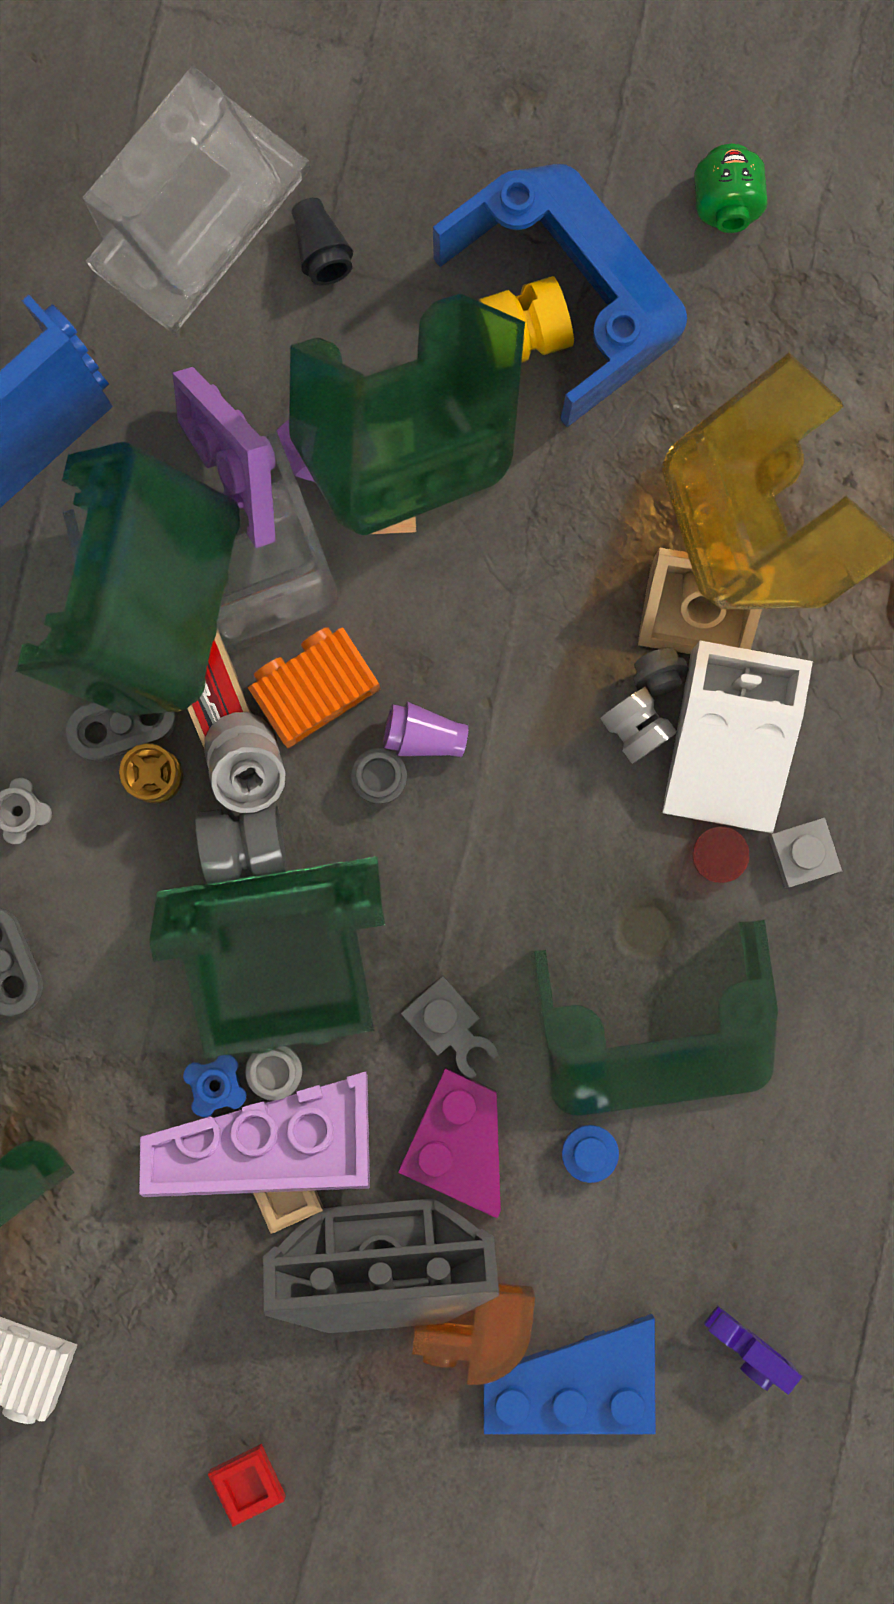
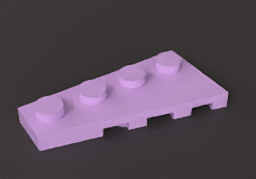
M362 1072L348 1076L346 1080L322 1087L317 1085L297 1091V1094L267 1103L262 1101L242 1107V1110L215 1118L207 1117L140 1137L139 1195L143 1197L370 1188L367 1073Z

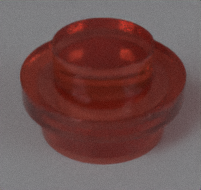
M715 827L705 831L696 840L692 853L693 862L697 871L705 879L716 883L730 882L738 878L745 871L749 862V848L745 839L737 831L727 827Z

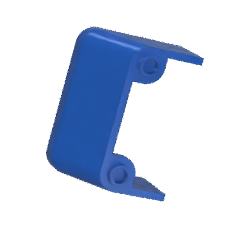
M552 164L514 170L502 174L433 226V257L439 267H441L498 223L509 229L521 230L534 225L540 220L608 305L597 316L593 329L594 342L608 363L565 395L560 419L568 427L672 348L682 337L687 323V313L681 300L582 176L570 166Z

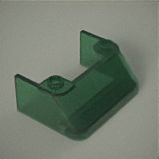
M765 920L739 922L748 981L735 983L722 994L718 1004L720 1033L607 1048L603 1024L592 1010L580 1005L554 1007L546 950H531L549 1089L556 1105L568 1114L582 1116L748 1093L764 1087L774 1072L778 1006Z

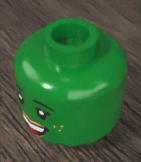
M724 144L715 147L698 163L694 171L696 208L698 217L705 224L718 228L725 233H736L746 229L749 224L762 216L768 204L765 165L756 153L740 144Z

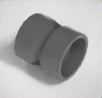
M276 801L268 808L253 813H240V815H234L228 808L196 813L197 844L207 884L238 880L244 869H249L255 877L287 871L284 836Z

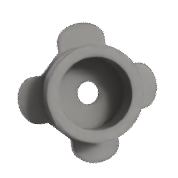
M16 778L11 781L8 789L0 792V828L4 830L3 838L6 842L14 845L21 844L26 840L29 831L37 825H46L51 820V807L38 800L33 793V784L29 780ZM16 806L22 807L23 813L21 816L16 817L13 810Z

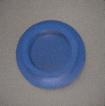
M583 1125L574 1129L566 1137L562 1147V1159L566 1169L573 1177L583 1182L594 1183L604 1180L615 1170L619 1159V1150L614 1137L607 1130L596 1125Z

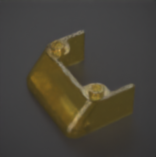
M787 353L675 442L663 461L662 473L698 590L702 596L720 609L820 608L831 603L894 558V537L847 496L789 537L775 496L791 486L801 473L804 464V453L799 441L844 408L842 401L790 353Z

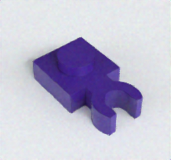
M718 1305L704 1322V1325L709 1328V1332L745 1360L740 1369L764 1390L768 1391L774 1383L789 1395L802 1378V1375L790 1361L748 1328L746 1329Z

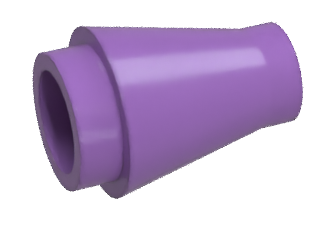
M408 701L405 706L392 704L386 722L383 747L396 750V756L451 755L462 757L468 738V725L456 723Z

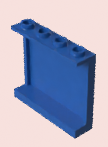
M30 295L22 301L43 333L0 370V508L113 407L103 392L109 383L98 371V365L88 355L86 346L76 336L77 331L53 304L44 311Z

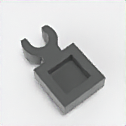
M444 976L439 978L401 1012L403 1017L437 1055L441 1054L451 1045L456 1051V1063L459 1070L468 1078L472 1079L477 1075L466 1059L468 1052L472 1048L481 1047L485 1049L493 1059L498 1056L497 1048L490 1039L481 1035H473L469 1030L480 1017Z

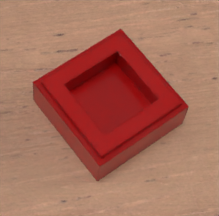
M262 1444L211 1468L208 1473L232 1527L285 1501L286 1494Z

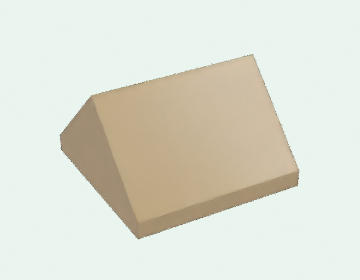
M659 548L650 566L638 645L657 649L674 648L676 652L691 654V650L699 641H706L751 650L771 580L772 567Z

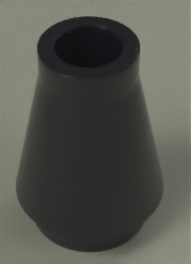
M312 197L301 200L291 210L295 221L301 270L316 285L334 284L344 279L353 268L351 262L353 250L325 211L323 203L319 198Z

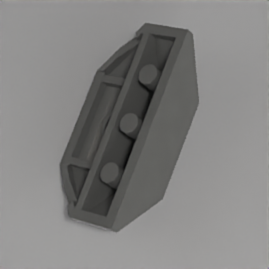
M434 1198L323 1208V1211L312 1215L278 1247L272 1248L263 1256L264 1314L267 1317L326 1333L444 1324L499 1296L494 1236L483 1229L479 1230L463 1216Z

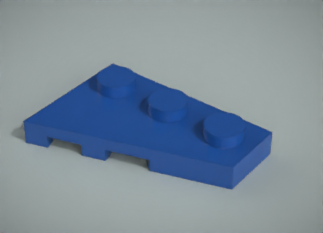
M653 1314L633 1320L634 1323L607 1332L604 1330L585 1336L584 1340L551 1351L546 1349L484 1370V1434H656L655 1318Z

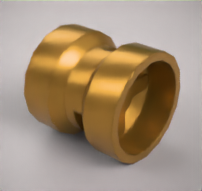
M148 743L137 745L129 750L123 757L119 769L121 783L128 793L145 802L155 804L167 802L173 798L180 790L184 776L182 766L174 755L158 745Z

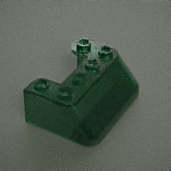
M461 293L440 299L433 303L420 319L417 360L364 377L363 373L342 364V356L338 347L323 338H313L290 345L289 436L335 518L341 525L359 535H369L493 486L504 477L513 458L525 321Z

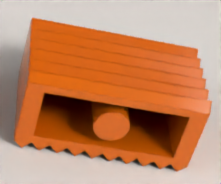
M329 627L317 631L301 643V647L305 652L300 653L287 663L284 662L282 657L276 658L254 673L257 682L251 684L248 689L287 749L381 690L379 682L343 627L334 633L331 632Z

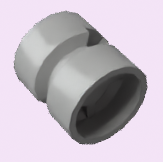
M234 712L223 716L210 727L205 737L204 752L209 768L211 787L216 799L226 808L239 813H253L268 808L281 795L285 787L286 774L272 727L262 717L249 712Z

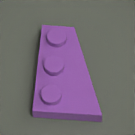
M194 367L173 372L177 418L188 439L207 469L217 466L219 477L224 486L223 496L232 511L240 508L245 510L249 520L246 534L254 547L258 548L276 542L270 471L275 468L276 462L269 440L265 436H260L247 423L242 412L234 410L221 396L218 388L214 384L210 385Z

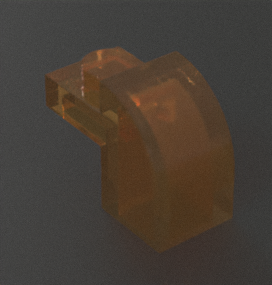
M498 1283L499 1296L473 1309L472 1326L454 1323L415 1326L412 1354L423 1355L424 1363L438 1367H455L457 1360L468 1361L466 1371L467 1385L486 1384L504 1377L521 1361L530 1342L535 1305L533 1287Z

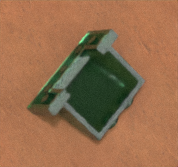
M378 857L302 868L257 877H245L226 882L157 891L149 938L153 961L157 962L183 957L205 1058L247 1051L262 1054L275 1050L279 1046L303 1042L319 1045L327 1043L335 1037L374 1031V1017L360 929L385 925Z

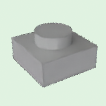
M825 818L768 835L785 888L842 871Z

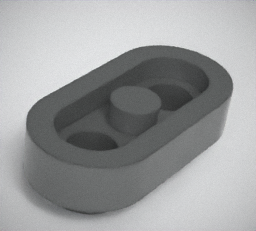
M141 686L86 704L75 710L66 724V739L70 748L77 755L90 761H105L126 754L137 745L146 743L156 744L167 739L176 728L178 711L172 698L163 690L153 686ZM148 707H156L160 713L158 722L152 726H145L141 721L142 712ZM98 724L104 725L107 730L106 738L101 743H91L89 740L90 729Z
M0 908V928L3 933L0 942V1014L13 1016L26 1013L35 1007L42 995L43 981L18 919L10 911ZM12 976L19 977L24 985L23 992L18 997L11 996L6 988L7 982Z

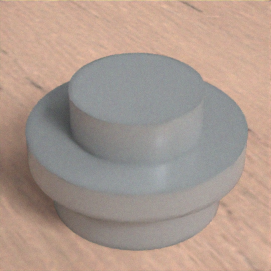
M270 1043L261 1046L252 1053L246 1065V1079L249 1087L259 1097L267 1100H280L288 1097L297 1089L302 1079L303 1070L300 1058L294 1050L283 1044Z

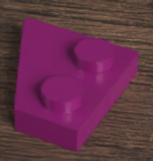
M445 1067L398 1173L498 1218L501 1211L496 1090Z

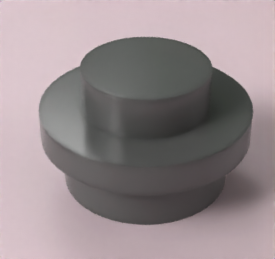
M662 648L643 655L634 663L636 675L633 681L637 690L646 687L651 695L659 696L680 687L682 684L681 678L688 673L689 668L686 660L679 658L674 648Z
M374 748L364 752L357 758L352 768L351 779L355 791L361 798L373 804H385L395 800L403 792L407 782V771L404 762L399 756H396V753L384 748Z

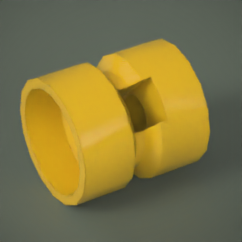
M554 276L523 285L521 294L518 296L506 290L478 299L482 327L490 353L498 369L528 361L531 350L536 349L542 355H547L572 347L574 344L568 308L559 283Z

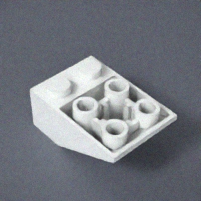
M699 641L691 650L689 659V671L686 676L662 810L663 814L773 833L803 719L813 661L706 641Z

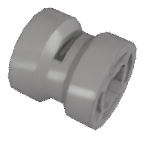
M646 687L626 698L600 718L609 732L619 735L624 743L622 751L631 764L637 762L677 733L668 719L660 718L654 710L655 700ZM642 725L643 729L639 731L637 727Z

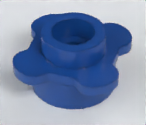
M222 1054L218 1056L215 1062L204 1065L193 1062L186 1067L183 1078L187 1084L191 1085L194 1096L191 1107L196 1115L209 1117L216 1109L226 1106L237 1109L244 1104L247 1094L245 1089L240 1086L239 1077L236 1072L238 1061L232 1055ZM217 1080L220 1083L218 1091L211 1090V1081Z

